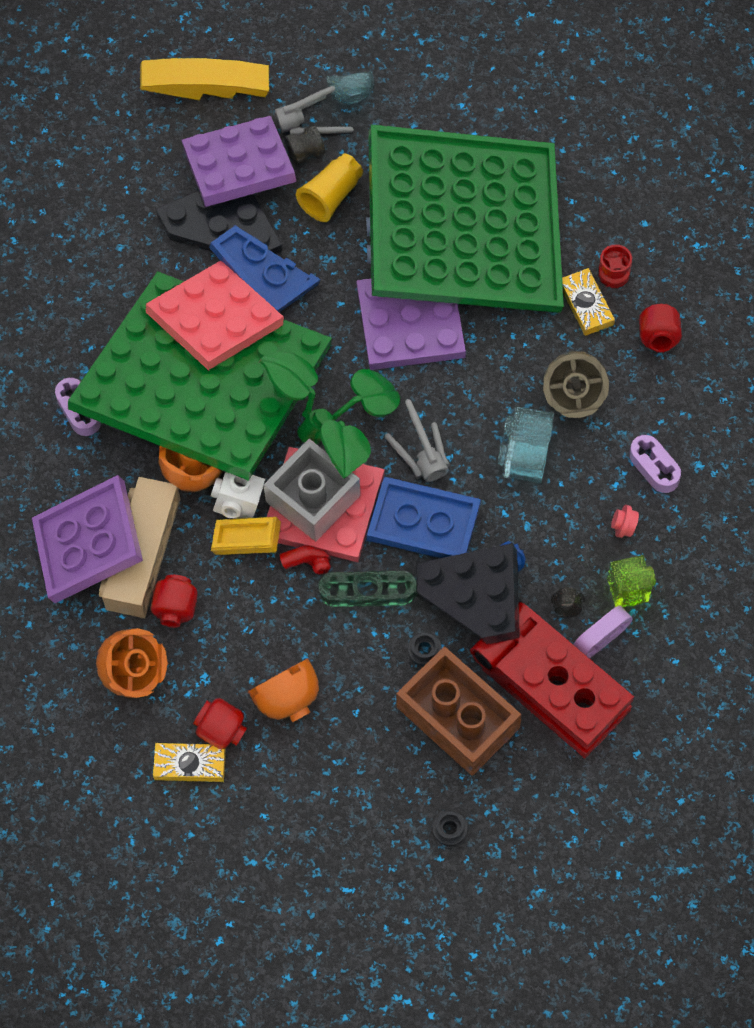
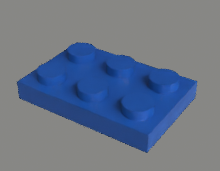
M384 476L367 532V541L437 558L468 553L481 506V499Z

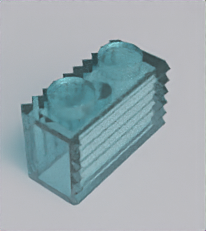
M515 406L513 417L507 416L504 435L509 436L507 446L501 445L498 457V464L503 465V477L516 478L517 480L536 482L538 484L542 483L553 429L554 413Z

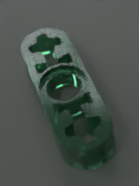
M406 571L331 572L325 574L320 579L318 585L321 601L331 607L407 605L415 599L417 594L416 579L411 573ZM367 581L373 582L378 589L375 594L364 596L358 591L360 584ZM353 582V596H349L348 583ZM383 582H387V595H383ZM399 582L405 583V594H398V589L396 588ZM335 583L339 590L337 595L333 596L330 595V590L328 589H330L331 584Z

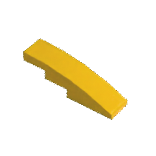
M207 58L144 60L140 64V90L200 100L203 94L233 99L236 92L266 97L269 92V65Z

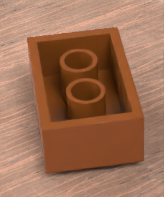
M445 646L396 693L397 709L471 776L520 729L521 713Z

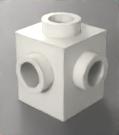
M225 472L223 479L216 478L210 497L217 498L213 511L232 519L253 518L265 479L252 475L248 481Z

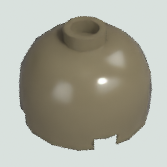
M570 351L559 355L549 364L544 374L543 391L547 403L560 412L561 415L568 418H582L596 412L598 407L606 400L609 391V378L605 367L596 357L582 351Z

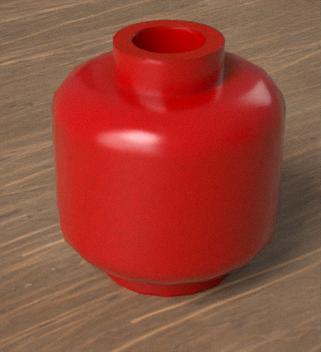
M654 304L641 312L639 330L641 342L644 346L656 352H666L680 342L682 337L681 319L676 308L668 304Z
M175 574L167 575L165 579L155 584L151 612L160 619L162 625L177 628L180 627L181 623L189 622L194 617L198 591L191 584L192 582L189 578Z
M216 698L212 702L206 700L193 722L197 726V737L221 750L227 748L230 743L237 746L247 729L241 725L244 720V713L221 698Z

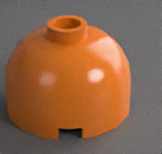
M162 446L159 447V465L164 478L182 491L197 492L205 490L213 485L216 478H219L223 470Z
M131 628L117 631L104 640L98 650L96 660L98 676L104 687L116 695L128 698L148 696L154 692L152 690L158 683H162L168 665L166 650L162 644H158L157 640L153 637L155 635L147 630Z
M307 658L252 688L248 693L260 712L267 717L276 720L290 717L291 721L294 722L310 713L307 706L317 697L319 680L311 662Z

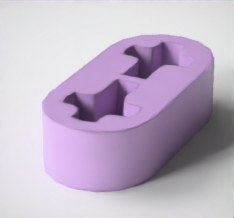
M75 378L63 379L55 388L56 398L61 410L77 434L81 436L93 435L99 430L101 422L90 418L91 422L85 424L84 421H81L78 413L68 410V400L70 397L66 396L65 392L68 390L74 392L80 381Z
M649 435L636 437L632 441L630 448V460L655 490L662 493L674 491L678 487L681 477V469L654 437ZM640 447L644 450L651 449V459L645 453L639 455ZM660 470L664 474L671 473V480L669 481L667 478L660 480Z
M617 606L580 635L575 641L574 646L588 658H591L620 635L630 625L633 618L622 606Z

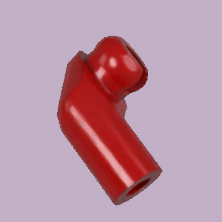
M303 545L280 554V560L285 569L306 563L312 565V569L316 574L322 575L329 572L331 568L329 563L331 559L328 553L310 545Z

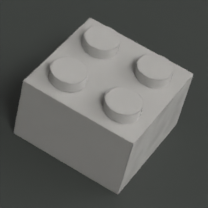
M310 439L264 484L266 502L315 542L361 496L360 478L351 473L343 479L327 452Z

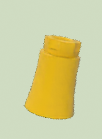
M346 153L339 156L336 160H332L312 180L297 189L296 198L299 205L309 216L317 221L328 222L347 194L357 185L358 179L362 177V166L353 156Z

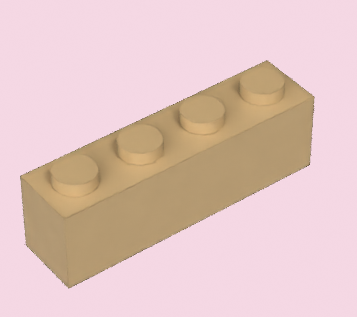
M138 477L136 487H131L129 490L128 499L143 561L102 580L99 597H102L107 611L145 618L180 502L178 487L171 483Z

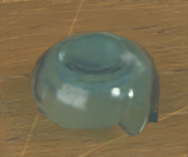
M372 71L345 76H326L328 87L335 86V91L331 92L330 95L334 100L343 104H355L366 99L375 86Z

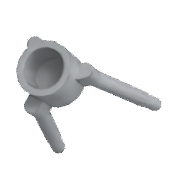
M335 86L327 87L293 104L275 109L281 132L290 131L291 137L306 134L352 133L354 128L351 126L300 128V124L305 123L302 109L326 99L327 94L335 91Z
M407 399L405 404L424 447V450L417 455V463L391 434L386 433L385 439L410 466L416 479L423 477L425 482H433L445 476L449 471L448 466L450 465L445 456L438 425L436 422L431 424L436 446L435 450L429 443L412 401Z

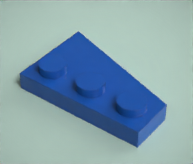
M236 225L212 241L209 247L220 261L225 263L279 313L316 287L321 280L312 273L308 275L295 267L296 263L288 258L283 259L268 250L266 244Z

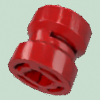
M610 245L602 251L598 270V277L601 283L610 288H619L628 282L632 266L630 251L622 245Z

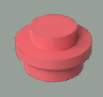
M624 505L622 510L617 509L614 513L611 528L615 529L616 537H631L636 529L639 513L632 510V507L629 505Z

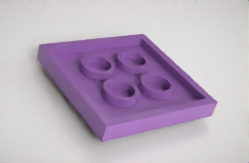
M271 116L256 118L249 122L227 126L223 129L182 139L185 155L205 207L296 182L294 169Z
M371 279L357 280L358 298L370 370L466 358L458 304L372 296Z
M119 475L32 517L47 596L53 603H57L143 561L125 481Z

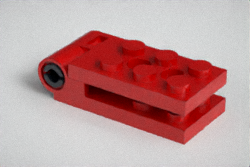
M519 602L520 638L486 644L479 640L470 649V653L487 675L583 758H586L631 711L632 706L630 704L633 702L634 696L532 609ZM560 681L563 685H554L551 682ZM578 703H586V704H588L590 707H588V708H582V707H579L577 704H578Z

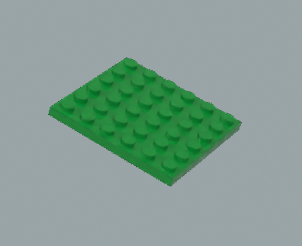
M371 124L369 129L372 296L556 313L562 311L564 302L554 143Z
M157 271L69 398L68 410L249 481L297 403V400L285 397L275 388L266 369L259 361L268 354L288 352L304 358L316 372L331 347L332 338L283 320V326L212 369L207 370L146 313V303L184 282Z

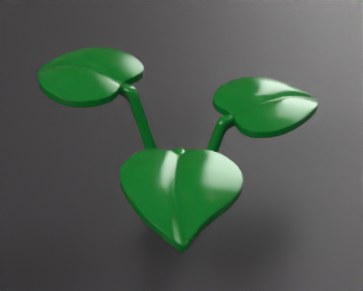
M288 352L268 354L259 361L266 369L275 388L282 395L297 401L303 400L308 396L306 409L302 412V416L306 419L297 429V434L302 442L305 443L310 439L318 445L322 441L329 458L343 479L367 461L371 454V447L365 435L357 427L345 426L343 421L336 422L335 420L360 401L365 411L372 416L384 417L394 412L400 403V395L390 381L376 371L370 369L358 370L350 381L351 388L357 396L353 397L331 415L325 409L312 411L315 391L311 387L318 382V375L308 361Z

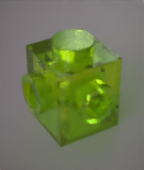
M640 555L610 562L607 579L615 607L637 606L644 602H649L652 586L656 585V579L652 566H646L644 556Z

